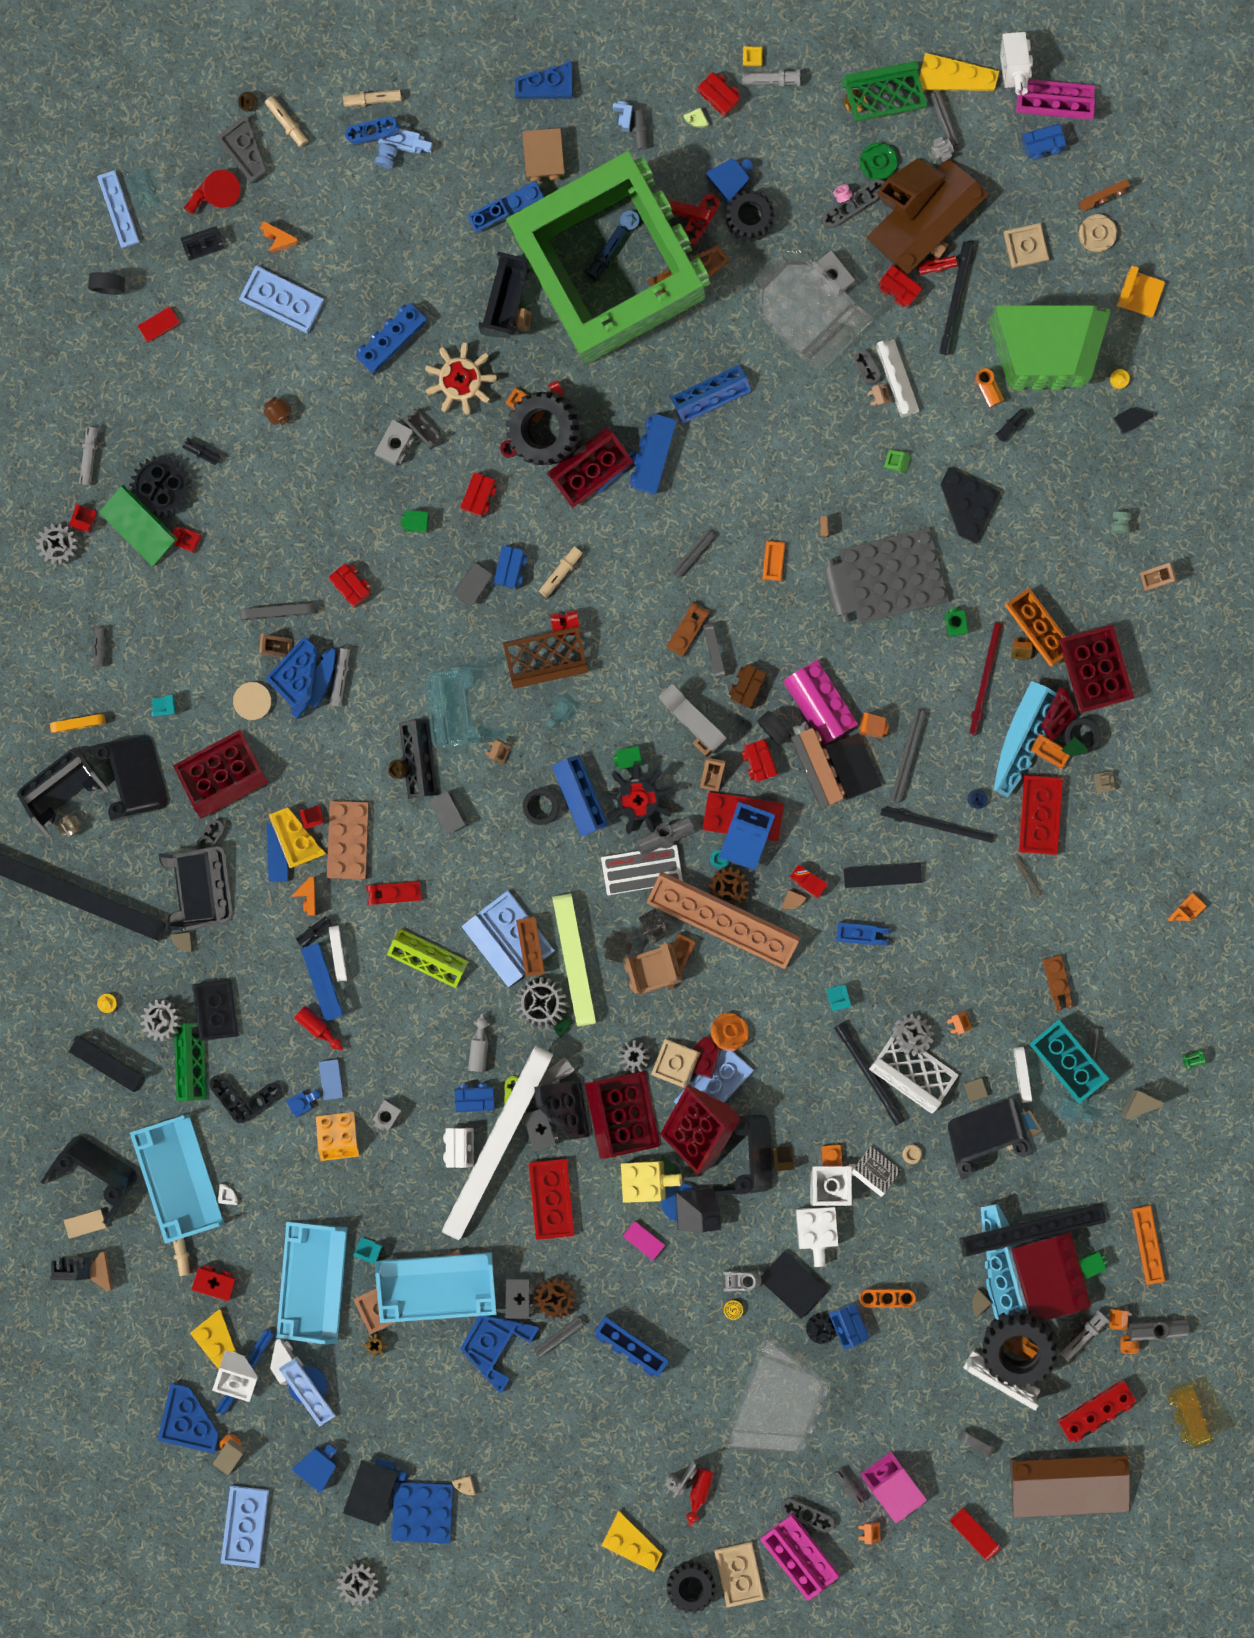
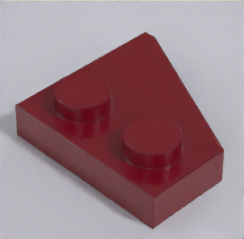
M1061 687L1041 724L1046 737L1052 741L1078 716L1066 689Z
M703 1037L692 1049L700 1052L693 1074L712 1079L721 1048L714 1043L712 1038Z

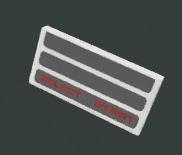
M677 845L667 849L658 848L645 855L636 851L601 857L607 895L653 888L661 871L683 881Z

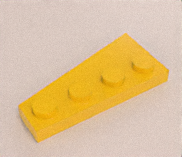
M925 53L919 79L923 90L994 91L999 71Z

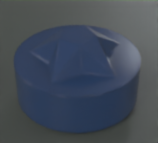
M975 789L969 793L967 800L972 808L982 809L987 804L988 797L984 791Z

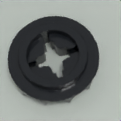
M826 1313L814 1314L806 1324L807 1335L815 1343H829L836 1335L832 1320ZM825 1321H827L825 1329L829 1333L821 1332L817 1336L818 1328L814 1324L822 1325L823 1323H825Z

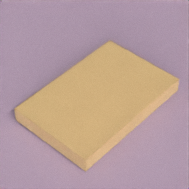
M752 1541L714 1550L727 1608L765 1599Z

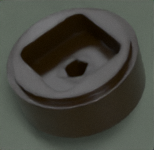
M243 92L239 96L238 105L242 110L251 112L257 107L258 98L251 92Z
M393 760L388 768L389 775L394 779L404 778L407 773L406 763L402 760Z

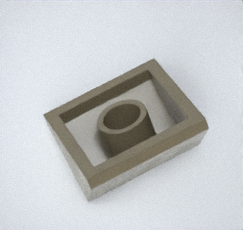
M1133 1090L1121 1115L1123 1118L1129 1119L1161 1108L1164 1104L1138 1090Z

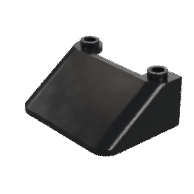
M140 735L91 746L95 758L99 760L110 758L121 801L111 804L108 809L110 821L116 822L161 810L167 805L168 799L151 738L146 735Z
M212 846L159 853L160 864L164 868H174L180 911L169 915V930L187 931L228 922L231 919L233 911L225 852L221 847Z
M1013 1098L956 1117L948 1123V1133L961 1180L973 1174L974 1165L972 1159L1011 1145L1015 1153L1021 1157L1032 1155L1037 1151L1021 1105Z

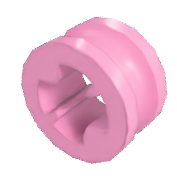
M841 185L834 190L833 195L836 197L837 202L841 203L850 199L852 192L849 190L848 185Z

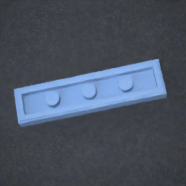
M116 171L97 176L121 248L140 243Z
M478 914L461 926L508 987L524 976L523 972Z
M296 1358L279 1368L281 1374L319 1427L336 1417L334 1411Z

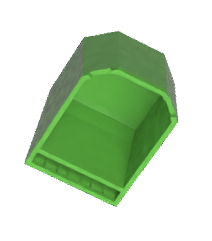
M996 306L989 318V326L1008 388H1013L1014 391H1023L1024 388H1032L1033 391H1042L1043 388L1061 391L1066 387L1081 388L1087 385L1092 378L1109 319L1110 309L1106 308L1103 312L1097 310V306Z

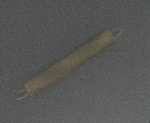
M1016 857L1012 858L1013 860H1015L1016 865H1018L1019 870H1021L1022 875H1024L1025 880H1027L1028 886L1030 885L1031 891L1033 890L1034 896L1036 895L1037 899V890L1035 893L1034 886L1032 888L1031 881L1029 883L1028 876L1027 878L1025 876V871L1024 873L1022 872V866L1021 868L1019 867V861L1018 863L1016 862Z

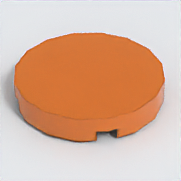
M734 1013L719 1015L711 1026V1037L714 1043L726 1051L740 1049L746 1043L749 1036L746 1022Z

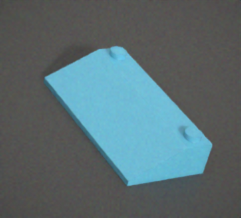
M189 1114L130 1133L165 1244L224 1224Z
M286 1222L276 1338L318 1344L338 1343L348 1227Z
M492 1253L376 1261L375 1275L380 1323L496 1315Z

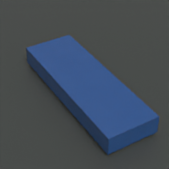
M267 824L269 882L288 881L287 860L273 825Z

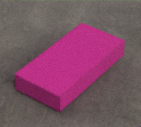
M636 1221L633 1222L623 1235L625 1239L652 1260L665 1246Z

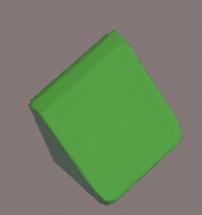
M889 449L884 468L906 474L911 456L906 452Z

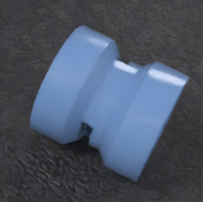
M380 144L378 148L379 155L376 156L374 163L392 169L394 164L393 158L396 156L398 149L390 145Z

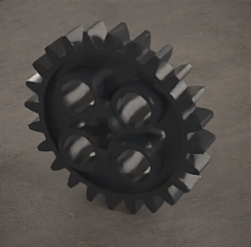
M161 455L160 460L153 456L152 462L146 458V465L139 463L141 469H134L137 476H131L135 483L129 484L130 487L134 488L130 492L136 495L135 497L153 515L156 512L158 518L161 517L162 513L168 517L170 511L175 515L176 508L182 510L180 504L187 505L184 498L191 497L187 491L192 490V487L187 485L192 480L185 478L189 475V472H182L185 468L184 465L177 467L178 460L171 463L172 458L169 456L165 461L163 455ZM156 469L163 471L162 476L159 478L153 476ZM170 472L171 475L165 480L167 473ZM173 479L179 481L176 488L169 487V483ZM163 483L165 488L158 490L157 484ZM146 485L152 486V491L149 494L143 493V487ZM157 492V494H156V496H155V499H154L153 501H151V498H152V497L155 495V493ZM162 495L168 496L166 504H159V498Z

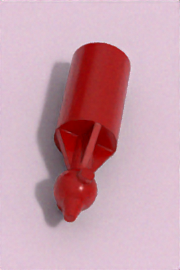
M304 1006L297 1013L294 1019L316 1039L328 1041L332 1049L343 1051L344 1048L341 1045L340 1039L333 1038L328 1025L308 1007Z
M699 1467L697 1468L689 1496L691 1511L685 1515L690 1527L700 1519L697 1511L703 1503H706L714 1476L713 1471Z

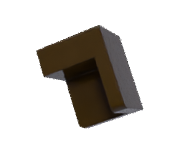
M791 1146L772 1148L774 1171L795 1170Z

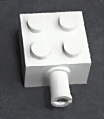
M1025 32L1002 34L1000 59L1005 88L1015 87L1017 95H1020V90H1022V95L1028 92V78L1032 77L1031 67H1033V58L1028 52L1031 48L1030 39L1026 40Z
M835 1207L795 1209L799 1249L811 1248L813 1250L814 1267L826 1266L825 1248L838 1246Z

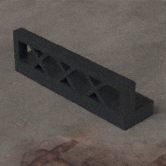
M429 719L399 723L403 761L407 765L405 778L408 799L438 795ZM409 725L411 726L410 736L407 734L406 726ZM410 745L413 746L414 752L412 755L409 753ZM413 764L415 765V768H416V771H415L414 774H413L412 771H411V766H412ZM415 783L418 785V793L414 794L413 788Z
M80 1035L75 1036L73 1039L74 1043L68 1051L69 1053L132 1092H135L144 1077L143 1074Z

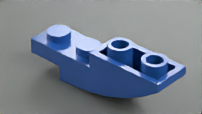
M534 181L467 216L475 233H478L506 221V218L544 198L538 182Z
M333 648L330 651L326 650L320 658L322 660L321 663L315 666L311 698L299 711L291 707L293 710L291 714L299 719L309 705L316 709L324 698L331 683L336 663V651Z

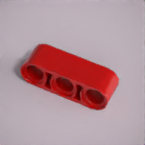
M963 1507L949 1520L987 1562L1001 1549Z

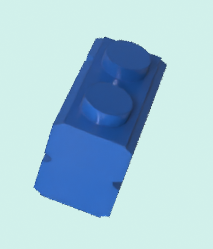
M1060 123L1023 133L1021 137L1028 159L1033 157V160L1043 158L1044 154L1050 152L1051 155L1059 154L1066 146Z
M502 546L494 585L517 589V585L521 586L523 574H520L521 567L526 566L528 557L524 555V550Z
M489 1083L478 1084V1088H470V1084L459 1085V1089H455L456 1112L495 1110L494 1087H490Z
M855 1303L847 1304L829 1313L843 1349L852 1348L869 1339L868 1328L863 1324L860 1317L861 1312L855 1306Z

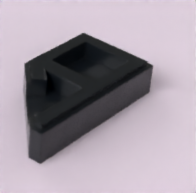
M1129 408L1115 416L1113 420L1121 433L1125 434L1154 415Z

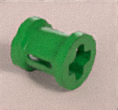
M1197 1049V1052L1188 1055L1182 1054L1187 1071L1201 1064L1203 1066L1206 1065L1201 1049Z

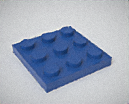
M395 1482L392 1541L450 1544L453 1484Z

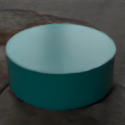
M721 849L715 850L710 857L712 866L717 869L725 868L729 863L728 860L719 858Z

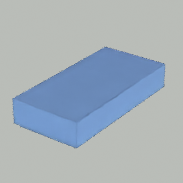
M338 1059L319 1062L324 1100L343 1098Z

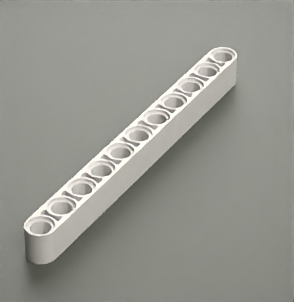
M538 1046L534 1047L442 1229V1233L458 1241L460 1240L535 1092L534 1087L538 1086L551 1061L552 1053Z

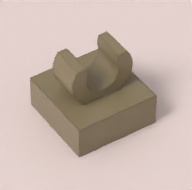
M1113 771L1093 774L1096 793L1116 790Z

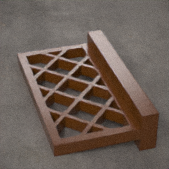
M578 626L503 642L513 689L588 673ZM576 632L577 638L573 644L564 640L568 633ZM549 637H555L559 640L554 649L545 644ZM531 641H536L540 644L535 653L526 648ZM561 642L570 647L565 655L557 651ZM517 645L522 649L515 657L509 653V646ZM543 646L552 651L547 659L538 655ZM574 649L580 653L581 659L573 661L568 656ZM524 650L533 655L528 663L519 659ZM554 653L563 658L556 665L549 662ZM535 657L544 662L541 668L535 669L530 666ZM516 662L525 666L522 672L514 674L513 666Z

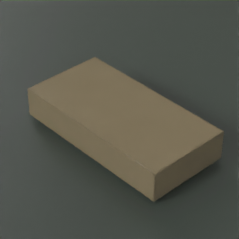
M229 1439L213 1465L229 1475L246 1449L232 1439Z

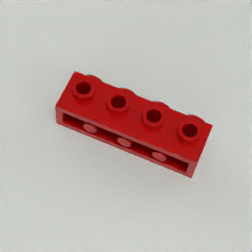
M1120 1380L1056 1421L1070 1442H1078L1085 1437L1084 1434L1086 1432H1094L1099 1429L1102 1422L1106 1420L1110 1422L1117 1417V1413L1120 1411L1126 1412L1134 1407L1133 1403L1136 1400L1126 1383Z

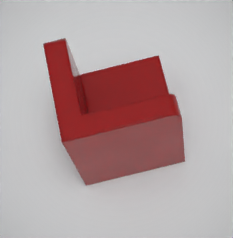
M76 504L69 526L90 533L96 511Z
M320 806L300 810L306 830L325 824Z

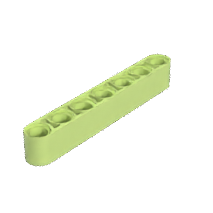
M568 893L553 896L577 1027L596 1024L572 895Z

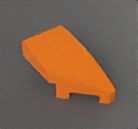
M1192 892L1168 917V920H1193L1207 905Z

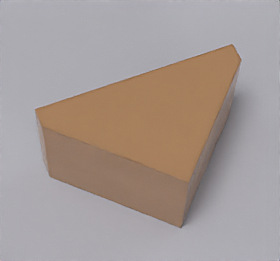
M1172 562L1140 573L1145 591L1170 585L1177 581Z
M261 634L259 654L261 656L285 658L292 650L293 639Z
M706 758L700 788L719 791L726 761Z
M102 1251L90 1266V1280L106 1291L113 1289L107 1251Z

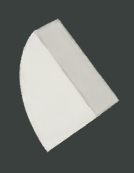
M220 1184L218 1203L238 1205L235 1192L229 1186Z

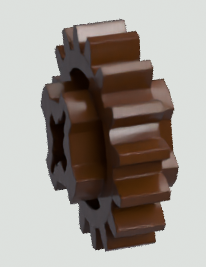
M723 867L722 873L715 871L716 878L710 877L713 883L708 884V887L712 888L708 893L713 894L719 899L724 895L730 896L733 900L723 901L734 906L736 902L741 905L740 899L747 898L744 892H749V889L745 888V885L749 882L743 881L745 874L738 875L739 869L734 873L732 872V867L729 868V871H726ZM724 875H732L736 878L734 880H727ZM719 881L721 887L716 893L715 886L716 882ZM723 881L728 885H733V887L731 888L733 894L729 891L724 892L723 889L725 888V885ZM738 884H741L740 895H738L736 892V887Z
M555 1277L554 1282H551L548 1278L546 1285L543 1282L540 1283L542 1289L536 1288L535 1290L539 1293V1295L534 1296V1299L538 1300L535 1307H541L539 1313L545 1312V1318L552 1315V1320H555L556 1315H558L562 1319V1313L569 1315L567 1309L574 1308L570 1303L576 1301V1298L571 1297L575 1291H569L571 1284L565 1286L564 1279L558 1282L557 1277ZM554 1286H559L565 1291H557ZM548 1289L547 1297L542 1299L544 1290ZM552 1294L562 1296L558 1299V1303L555 1304L554 1301H548L552 1298ZM568 1298L566 1306L562 1309V1301ZM550 1305L554 1307L555 1311H550L545 1306Z

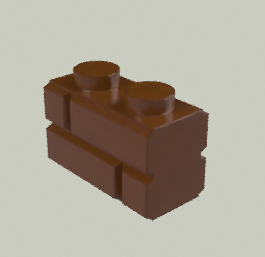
M746 664L745 668L741 667L737 674V678H739L737 686L733 684L728 694L731 695L730 700L751 710L767 673Z

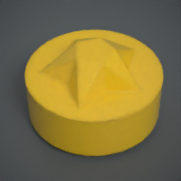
M1123 369L1115 370L1110 376V384L1116 389L1125 388L1130 380L1129 374Z
M103 994L99 997L97 1006L104 1013L113 1012L117 1007V999L112 994Z

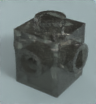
M655 908L639 917L642 923L639 928L644 936L649 935L653 944L670 934L665 925L668 923L663 913L659 915Z
M613 930L611 936L606 937L604 948H607L604 958L623 963L626 954L630 955L633 946L630 943L631 935Z

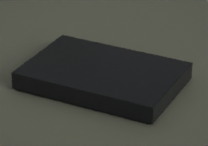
M859 733L824 747L829 755L830 764L836 771V778L844 790L846 800L881 786Z
M231 979L192 984L199 1042L237 1037L238 1030Z
M783 1251L761 1275V1282L800 1319L827 1291L786 1251Z
M361 1459L343 1514L379 1526L398 1472Z

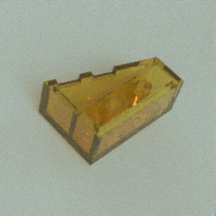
M1189 1382L1168 1389L1169 1395H1167V1400L1170 1407L1173 1406L1176 1413L1173 1414L1176 1425L1180 1424L1182 1432H1179L1182 1443H1186L1191 1449L1213 1443V1436L1210 1437L1207 1428L1208 1423L1203 1417L1201 1405L1193 1384Z

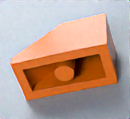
M864 713L861 718L859 735L882 738L883 734H887L888 723H885L886 718Z

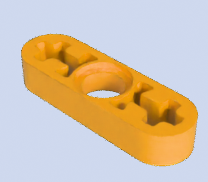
M105 714L50 723L51 733L105 725Z

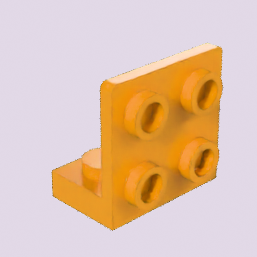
M1131 266L1116 306L1152 318L1165 282L1139 273V268Z
M354 1112L316 1117L318 1151L321 1161L359 1157Z

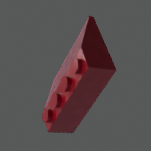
M1113 625L1059 639L1080 713L1134 699Z
M241 729L173 765L200 819L269 783Z
M645 1071L585 1083L600 1159L660 1147Z
M687 1085L660 1135L699 1175L714 1166L741 1118L728 1104L691 1085Z
M1071 1232L1049 1236L1011 1249L1029 1314L1033 1311L1037 1313L1038 1318L1043 1316L1046 1320H1051L1091 1308Z

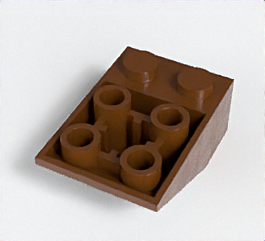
M917 158L889 177L878 190L877 195L884 205L912 221L946 178V175Z

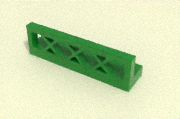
M197 1023L182 1024L176 1028L179 1033L174 1034L176 1101L206 1100L205 1041L199 1042V1036L194 1039L191 1027H197ZM195 1046L198 1049V1056L196 1058L192 1055V1049ZM195 1066L199 1068L197 1077L193 1075V1068ZM197 1085L200 1088V1096L194 1097L193 1088Z

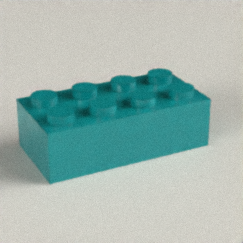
M1060 1020L1056 1021L1029 1044L1079 1104L1109 1080Z

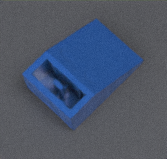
M738 802L719 858L755 870L775 815Z

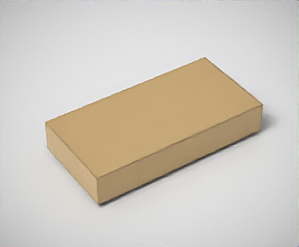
M102 1209L64 1220L68 1238L107 1228L106 1224L102 1223L104 1220Z

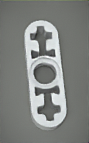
M339 925L329 927L337 982L347 981Z
M1024 1047L1013 1048L1020 1099L1022 1103L1032 1102Z

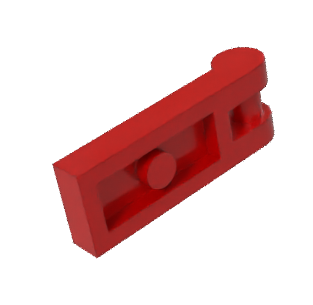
M420 882L366 886V892L369 893L367 905L421 901ZM376 891H382V898H377Z

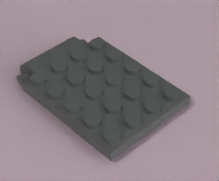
M930 528L841 549L840 554L843 563L835 565L834 558L826 560L828 567L823 568L835 617L841 616L843 623L849 622L848 614L855 612L859 624L949 602Z

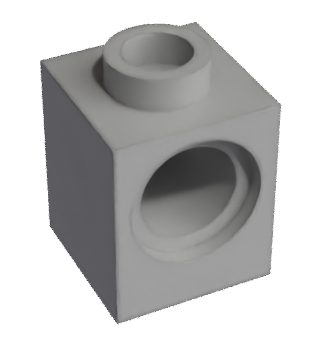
M384 1100L372 1119L375 1121L374 1125L382 1131L385 1128L390 1130L402 1110L389 1101ZM383 1111L390 1112L391 1120L389 1122H384L381 1119Z

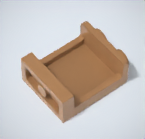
M561 129L522 131L527 181L530 180L531 183L534 181L542 182V179L560 181L561 178L565 177Z
M669 943L662 944L660 948L633 957H625L626 963H624V968L631 980L629 981L631 991L637 995H643L683 982L673 945Z

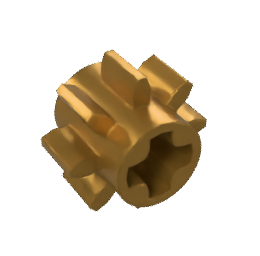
M852 89L853 95L860 99L863 91L859 92L858 89ZM846 93V98L842 100L844 106L846 107V110H851L852 112L850 102ZM864 95L862 101L868 103L866 96ZM859 104L857 107L858 113L865 107Z
M377 1333L374 1334L372 1339L370 1336H367L366 1338L369 1342L363 1344L364 1347L368 1348L366 1354L371 1352L374 1358L378 1352L383 1355L384 1352L381 1349L382 1347H387V1344L382 1342L385 1337L378 1338ZM371 1341L374 1343L378 1341L380 1343L378 1345L379 1350L377 1348L371 1349Z

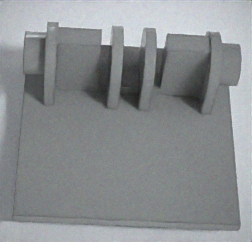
M693 1460L681 1479L673 1474L666 1477V1487L672 1491L674 1498L677 1494L680 1496L686 1488V1480L688 1478L692 1479L696 1473L695 1460Z

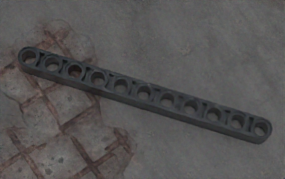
M0 854V876L160 941L167 923Z

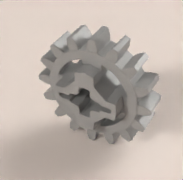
M60 523L57 528L54 524H51V529L45 526V533H38L41 539H36V542L40 544L36 547V550L42 551L39 553L40 557L46 556L44 559L46 563L51 560L52 565H55L56 561L63 565V560L70 562L68 557H75L72 551L78 550V547L74 545L78 540L72 538L75 533L73 531L69 532L70 528L68 526L63 529ZM58 532L57 535L50 536L51 533ZM66 537L69 539V548L65 543ZM50 540L55 542L59 541L63 549L60 547H55ZM45 541L48 543L47 552H46L45 546H44ZM57 553H64L62 556L54 557Z
M155 1000V1003H148L150 1008H144L143 1010L146 1014L140 1016L144 1018V1021L140 1023V1025H145L143 1032H149L147 1037H154V1041H167V1038L173 1039L172 1033L178 1034L179 1031L176 1028L182 1025L178 1023L182 1016H177L180 1010L173 1009L175 1004L169 1003L168 1000Z
M910 1014L908 1017L904 1015L892 1028L895 1032L892 1038H896L894 1045L899 1044L898 1050L904 1049L905 1055H908L909 1052L912 1053V1056H915L917 1053L922 1055L930 1048L934 1041L931 1039L934 1032H929L932 1026L926 1025V1019L921 1021L920 1015L914 1018L913 1014Z
M355 1562L353 1563V1568H350L349 1565L346 1566L347 1572L341 1570L340 1574L343 1578H337V1581L341 1583L337 1586V1589L342 1590L339 1594L340 1597L346 1596L344 1602L352 1600L351 1604L354 1606L355 1602L358 1601L359 1605L362 1606L363 1600L369 1603V1596L375 1597L373 1591H378L379 1587L374 1584L378 1583L379 1579L373 1578L376 1572H370L371 1566L365 1569L364 1563L357 1567ZM360 1572H363L369 1578H364L362 1575H360ZM352 1573V1579L345 1582L346 1577ZM356 1576L358 1582L362 1583V1585L360 1586V1590H358L356 1585L353 1586V1584L356 1581ZM371 1586L368 1593L363 1595V1590ZM348 1590H351L353 1593H355V1596L349 1594Z

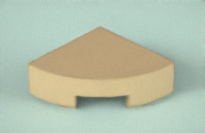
M471 1475L452 1480L454 1487L461 1493L476 1495Z

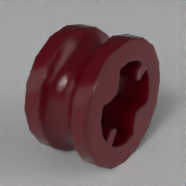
M505 440L500 446L501 454L506 458H512L516 455V449H512L511 454L503 451L506 449L505 445L512 442L511 440Z

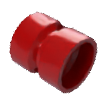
M577 610L567 611L565 615L561 613L550 614L553 631L578 626L580 632ZM572 632V633H568V634H569L570 636H574V635H576V632Z

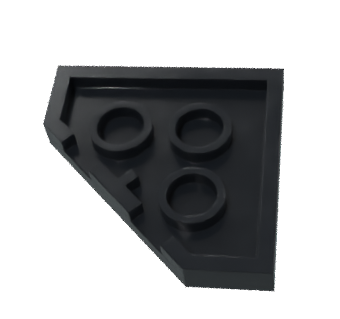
M949 467L940 486L958 536L976 544L1000 491Z
M581 1079L534 1087L537 1107L570 1140L590 1137Z

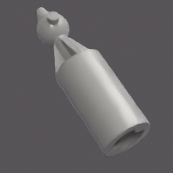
M481 1014L477 1021H474V1025L478 1029L471 1040L468 1071H486L488 1039L484 1028L489 1026L490 1023L487 1022L484 1014Z

